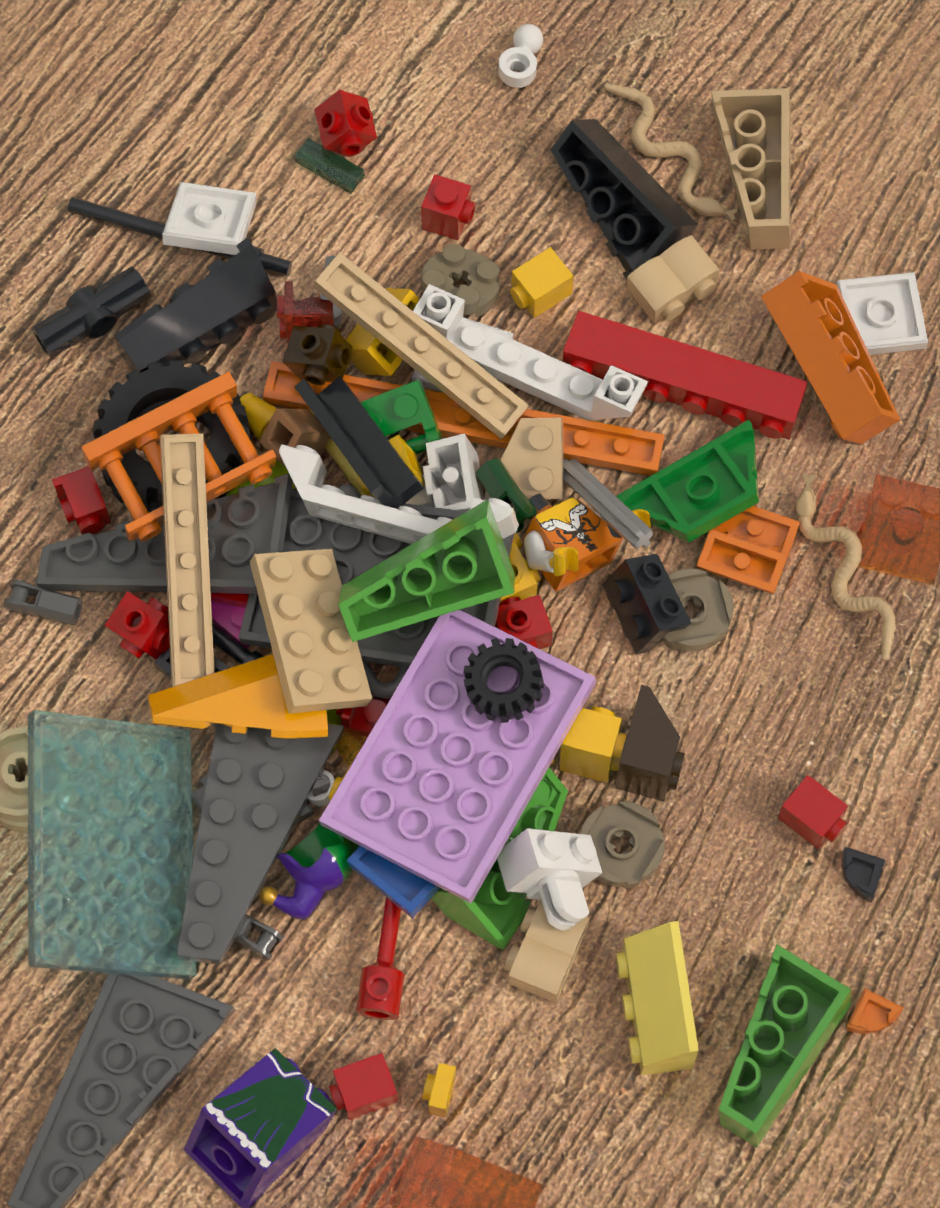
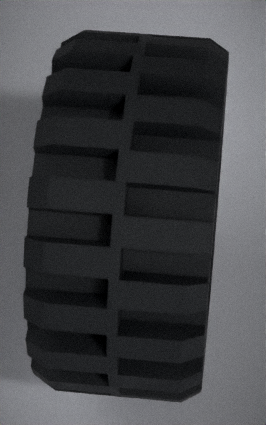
M170 360V366L160 367L159 361L147 364L148 370L141 373L134 369L126 374L127 382L123 385L116 382L108 390L110 401L107 399L101 401L97 409L99 419L95 420L93 425L94 439L221 375L217 372H212L208 376L206 366L192 363L191 368L184 367L182 360ZM237 393V397L232 399L233 404L231 406L251 441L245 407L241 405L240 396ZM208 411L196 417L198 422L210 430L211 438L207 448L222 475L243 465L244 462L217 413L212 414L211 411ZM136 449L122 455L123 460L121 463L147 510L152 512L163 506L162 484L150 462L141 458L136 453ZM101 470L107 486H111L113 495L120 503H124L107 470ZM228 492L216 497L215 499L226 497V494Z

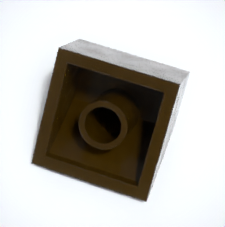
M641 685L619 762L616 789L664 802L668 789L676 791L685 753L677 751L680 736L651 688L645 685Z

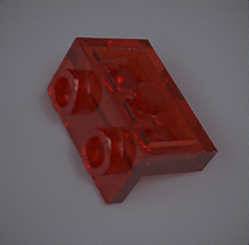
M285 281L284 295H277V318L279 319L280 339H287L289 342L293 326L317 327L318 324H328L335 327L334 305L330 300H323L318 297L295 300L293 281Z

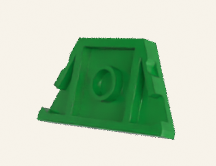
M749 420L618 494L616 497L631 511L637 509L648 511L651 525L688 543L759 503L755 435L752 423Z

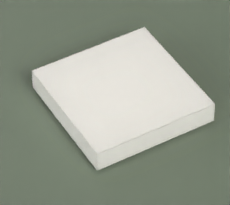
M180 182L162 234L163 245L232 255L238 254L240 251L236 245L246 238L257 203L256 193Z
M915 272L836 281V285L870 355L927 348L928 339Z

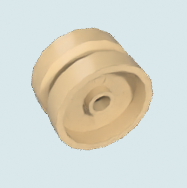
M29 727L7 729L0 733V824L9 830L22 833L43 831L59 822L70 809L76 791L74 773L57 740L43 730Z

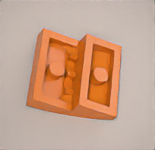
M752 506L709 531L696 568L774 595L800 522Z

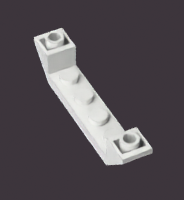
M430 284L413 310L414 313L496 379L587 420L630 417L648 381L612 365L602 380L463 317L464 299Z
M281 444L279 454L311 516L410 544L415 543L452 521V519L446 517H438L437 520L422 516L420 512L410 507L400 506L398 509L384 506L378 499L371 496L362 495L360 498L345 495L337 487L322 485L327 470L320 455L314 449L304 445H297L293 448ZM474 498L470 509L484 502V500ZM489 498L488 500L502 539L516 533L519 524L514 509L502 500Z

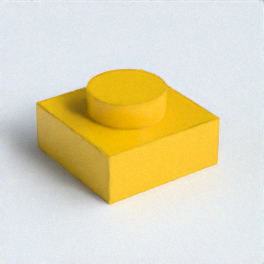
M439 1063L436 1075L428 1073L422 1099L429 1101V1114L446 1118L456 1079V1066Z

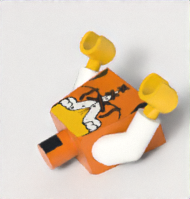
M536 494L529 499L535 506L537 515L531 519V523L523 538L527 564L533 570H540L556 592L611 564L624 537L597 512L589 509L576 498H570L555 506H552L542 494ZM642 509L632 510L651 529L649 512Z

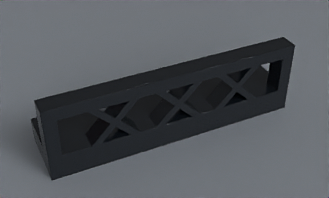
M341 376L320 393H317L304 379L294 386L366 487L384 506L398 509L424 489Z

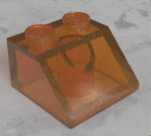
M876 474L869 494L860 534L863 553L858 567L934 585L940 564V489Z

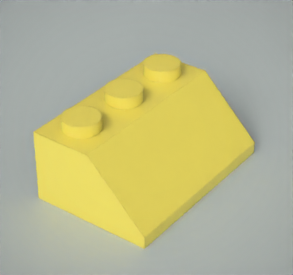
M675 921L624 938L623 952L616 953L619 979H627L629 994L622 995L625 1021L633 1020L635 1037L628 1038L630 1059L632 1064L639 1063L641 1076L693 1069L699 1051L679 921Z

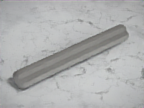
M564 459V482L634 548H639L640 546L648 547L651 544L649 539L653 535L652 529L576 459H571L570 461Z

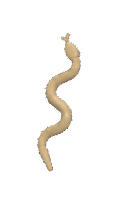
M606 83L604 90L610 91L629 101H636L642 108L640 116L633 124L630 136L637 151L646 157L664 158L681 156L688 161V166L678 184V195L682 202L689 208L695 209L703 217L724 214L731 221H735L734 214L738 213V209L728 211L725 210L718 200L710 197H700L698 199L692 195V187L703 169L702 155L697 148L683 141L674 140L654 143L646 138V132L652 124L656 112L653 100L646 93L636 88Z
M804 473L803 478L806 482V487L795 505L799 516L800 531L808 540L815 543L841 542L846 546V555L835 572L831 584L833 599L844 611L853 613L876 611L881 614L883 619L881 627V658L889 660L896 631V618L893 609L881 597H854L848 593V582L861 561L863 553L862 544L857 534L845 526L816 528L812 525L811 517L816 510L817 497L811 488V484L817 478V475L812 474L809 477L808 474Z

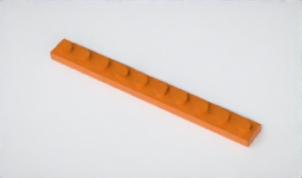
M271 361L262 396L263 400L271 405L311 410L294 387L302 380L284 363ZM344 375L343 380L349 385L360 402L403 386L350 375ZM325 382L324 385L308 384L317 393H320L332 382ZM424 389L442 437L448 438L465 433L468 440L472 443L506 449L521 418L562 417L563 460L567 459L570 461L571 459H576L579 463L647 476L658 472L665 434L526 409L507 434L500 439L445 393ZM422 422L403 429L425 434Z

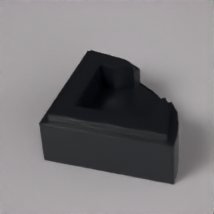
M844 847L841 858L844 878L849 887L858 896L872 903L885 859Z

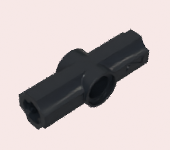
M131 266L97 288L86 286L77 290L68 299L66 307L33 326L32 331L44 352L50 358H53L86 337L95 339L105 335L115 326L118 317L151 298V293L142 276Z

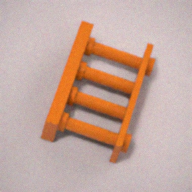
M230 372L81 446L83 458L89 469L92 471L100 467L101 470H107L134 521L125 525V532L129 542L137 538L140 541H146L158 535L163 530L161 526L164 525L163 506L150 513L148 512L121 463L123 460L122 455L135 448L138 451H144L162 484L159 436L173 429L176 433L180 432L181 434H200L195 426L197 422L196 417L208 411H211L212 414L217 413L244 464L222 475L204 442L205 478L208 482L206 483V502L247 481H250L251 484L259 483L273 473L271 469L276 467L277 457L273 449L260 456L258 455L231 406L233 404L232 399L237 397V385Z

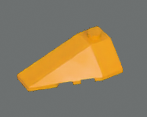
M273 654L148 695L152 723L204 729L212 723H219L232 727V733L246 734L248 727L271 729V737L275 738L328 737L326 710L288 714Z

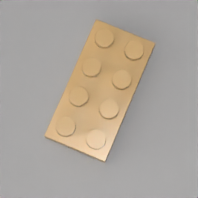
M332 549L254 554L250 560V566L288 714L367 706L372 700V695L357 641L352 642L338 606L342 584Z

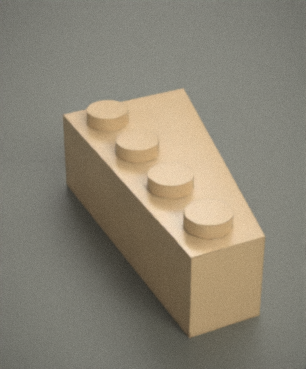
M789 88L711 91L714 118L751 250L790 249L791 109Z

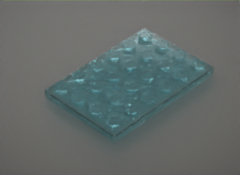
M34 710L28 714V967L186 980L196 976V962L179 960L177 957L193 864L190 730Z

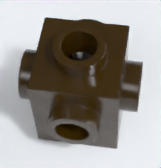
M318 324L317 327L293 326L283 363L300 380L304 379L306 382L314 385H324L325 382H333L339 376L343 379L345 370L351 363L352 346L340 334V330L328 324Z

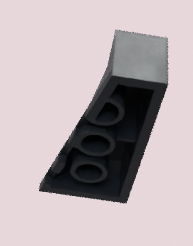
M596 119L571 120L550 149L573 190L581 194L588 206L586 212L593 223H598L608 240L605 244L613 257L617 256L624 267L625 272L623 275L626 280L628 275L645 262L660 256L670 246L689 236L698 225Z
M248 237L236 245L240 252L224 263L221 258H218L207 267L210 273L195 285H189L186 282L176 289L167 306L163 308L161 305L156 304L115 334L119 353L131 371L137 369L139 373L148 370L147 364L158 361L160 367L170 366V360H182L184 365L186 363H195L202 359L208 350L220 343H230L244 329L253 324L264 323L272 317L274 312L278 310L276 291Z

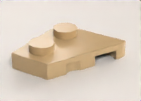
M562 417L521 418L501 458L506 469L528 499L536 494H542L545 499H564ZM487 491L484 494L485 500L491 498Z

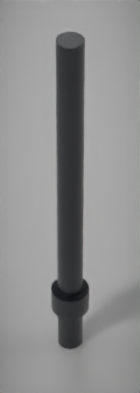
M72 197L69 201L68 212L163 240L162 234L166 225L164 223ZM253 246L265 270L289 276L292 269V261L265 254L264 249ZM199 250L226 259H231L233 256H235L232 254Z

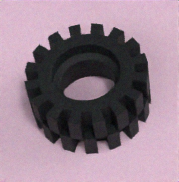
M498 638L492 639L491 647L486 648L483 643L478 646L479 654L477 656L471 653L468 657L470 665L464 666V686L471 704H474L475 710L480 715L484 712L487 719L494 721L495 717H500L502 723L509 722V717L515 715L517 721L524 718L523 711L527 710L531 713L535 709V700L538 702L541 700V688H544V680L540 664L534 652H528L527 645L522 642L516 646L513 639L506 638L505 644H500ZM508 666L514 668L520 674L518 687L513 692L504 695L492 692L487 686L490 673L498 667Z

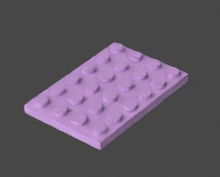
M461 610L440 615L319 819L320 824L471 904L596 685V677ZM497 638L500 644H505L506 638L514 640L516 646L520 642L527 645L528 652L533 651L537 657L544 680V688H541L542 697L540 702L535 700V709L531 713L527 710L523 711L524 718L517 721L515 715L510 716L507 723H502L500 717H495V720L491 721L487 719L484 712L480 715L475 710L474 704H471L463 681L465 679L463 673L464 666L470 665L468 661L470 654L474 653L477 656L479 654L478 646L484 643L486 648L491 647V640ZM508 666L498 667L490 673L487 686L496 694H509L518 687L520 674L514 668Z

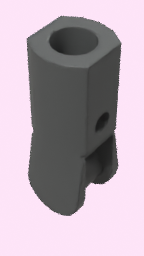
M21 580L11 581L10 587L13 589L9 599H5L3 603L6 609L15 613L38 616L73 626L77 624L82 609L81 598L44 589ZM28 595L37 597L34 605L26 603Z
M246 914L245 921L234 941L260 958L269 961L272 957L269 952L276 941L281 942L284 937L272 927ZM253 928L261 932L256 943L247 939Z

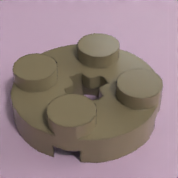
M458 244L446 245L442 252L432 256L424 265L421 273V289L424 293L430 284L465 300L463 314L476 313V317L487 313L497 301L500 286L499 267L495 262L490 261L487 257L476 251L464 249ZM455 280H463L469 286L462 284L457 288L453 286Z
M682 569L669 574L668 576L684 609L686 602H693L694 607H702L703 612L698 613L697 618H689L691 623L686 629L668 632L662 638L664 644L673 650L701 651L722 641L726 637L733 616V600L726 585L720 580L717 582L714 578L707 576V572L699 569Z
M629 801L618 802V804L609 805L605 808L602 806L589 815L582 827L581 834L591 835L596 848L597 857L602 869V874L596 879L613 887L632 889L649 879L660 866L665 849L663 833L657 818L645 807ZM623 835H627L630 837L629 845L633 848L632 851H624L621 854L614 851L615 846L610 840L613 837L621 839Z

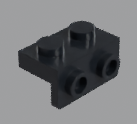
M657 554L625 559L602 584L607 598L612 604L636 655L649 652L668 632L686 629L691 623Z

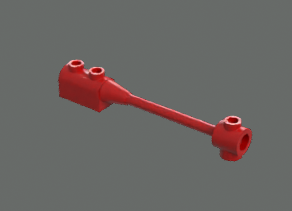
M387 897L385 900L377 960L375 963L362 968L356 1013L373 1019L395 1020L399 1018L405 974L393 965L401 909Z

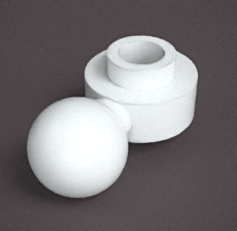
M524 24L518 27L513 35L515 47L505 50L499 58L498 75L502 82L508 86L515 88L525 87L535 79L537 59L534 53L538 52L543 45V34L533 24Z

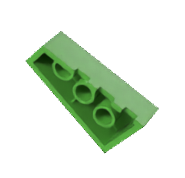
M485 500L342 585L338 606L352 642L514 593L515 573L489 500Z
M777 944L767 976L764 978L752 1019H750L745 1032L739 1056L736 1058L718 1110L720 1125L756 1148L851 1006L850 988Z

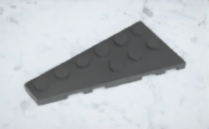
M289 474L276 477L273 483L256 488L252 484L239 488V493L219 499L214 498L206 502L211 593L258 594L250 560L254 554L283 552L293 483ZM130 521L115 525L116 529L93 536L90 533H86L43 546L36 585L52 591L167 592L164 525L161 526L163 530L158 535L146 541H140L137 538L129 542L125 532V525L130 523Z
M217 723L177 950L179 960L222 964L245 921V915L256 894H259L274 860L281 853L306 806L307 798L318 777H321L328 764L327 760L336 743L338 744L345 732L344 726L328 724V737L284 739L271 737V729L248 727L246 734L232 733V727Z

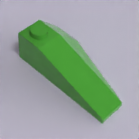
M548 767L505 845L527 828L555 831L568 790L550 767ZM497 859L471 904L442 888L431 898L446 917L501 949L505 948L523 921L530 905V901L526 900L527 893L506 891Z

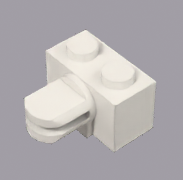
M465 433L426 443L429 465L423 466L425 486L406 504L467 512L470 510L474 498L485 501L482 483L476 475V471L480 468L478 453Z
M527 828L502 848L497 860L506 891L527 893L528 899L542 900L550 925L562 931L569 930L589 914L582 888L602 874L591 835Z

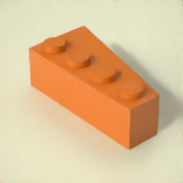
M798 271L761 296L829 414L833 430L841 439L863 444L900 421L836 284Z

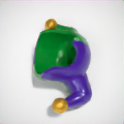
M319 824L295 847L286 853L278 855L279 861L295 880L293 896L279 895L274 887L267 886L260 891V901L265 905H274L293 918L307 919L313 913L325 892L338 888L349 878L353 869L349 867L347 859L360 845Z

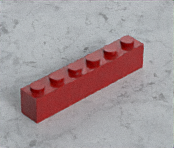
M579 310L563 350L562 362L602 380L612 365L648 381L643 394L651 401L658 403L667 401L677 404L692 414L702 415L705 413L720 418L724 423L735 427L749 420L752 423L753 429L759 430L764 436L773 439L782 437L790 440L808 381Z

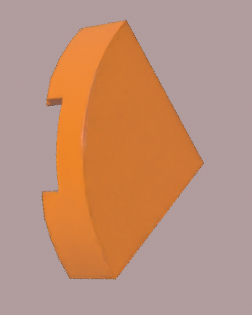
M864 988L845 1030L858 1034H871L882 1031L896 1021L904 1007Z

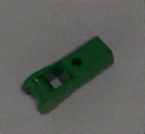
M495 458L486 461L476 471L477 477L490 497L502 500L514 509L519 524L516 532H520L524 528L525 520L533 519L537 515L535 506L520 490L501 459Z

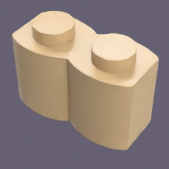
M690 235L676 242L660 256L645 262L628 275L627 290L653 323L663 319L671 321L683 312L685 303L695 298L703 300L715 291L720 270L694 237Z
M540 900L537 909L529 907L520 931L526 933V936L520 947L512 946L504 965V969L510 971L508 984L557 1003L587 933L589 917L586 916L569 930L562 931L548 923L542 900Z

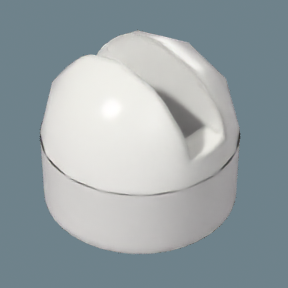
M324 770L321 777H318L307 798L309 802L319 807L328 806L331 801L329 800V793L335 781L331 773Z

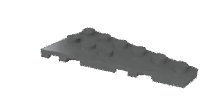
M114 961L7 1206L9 1208H65L235 1011L234 1006Z

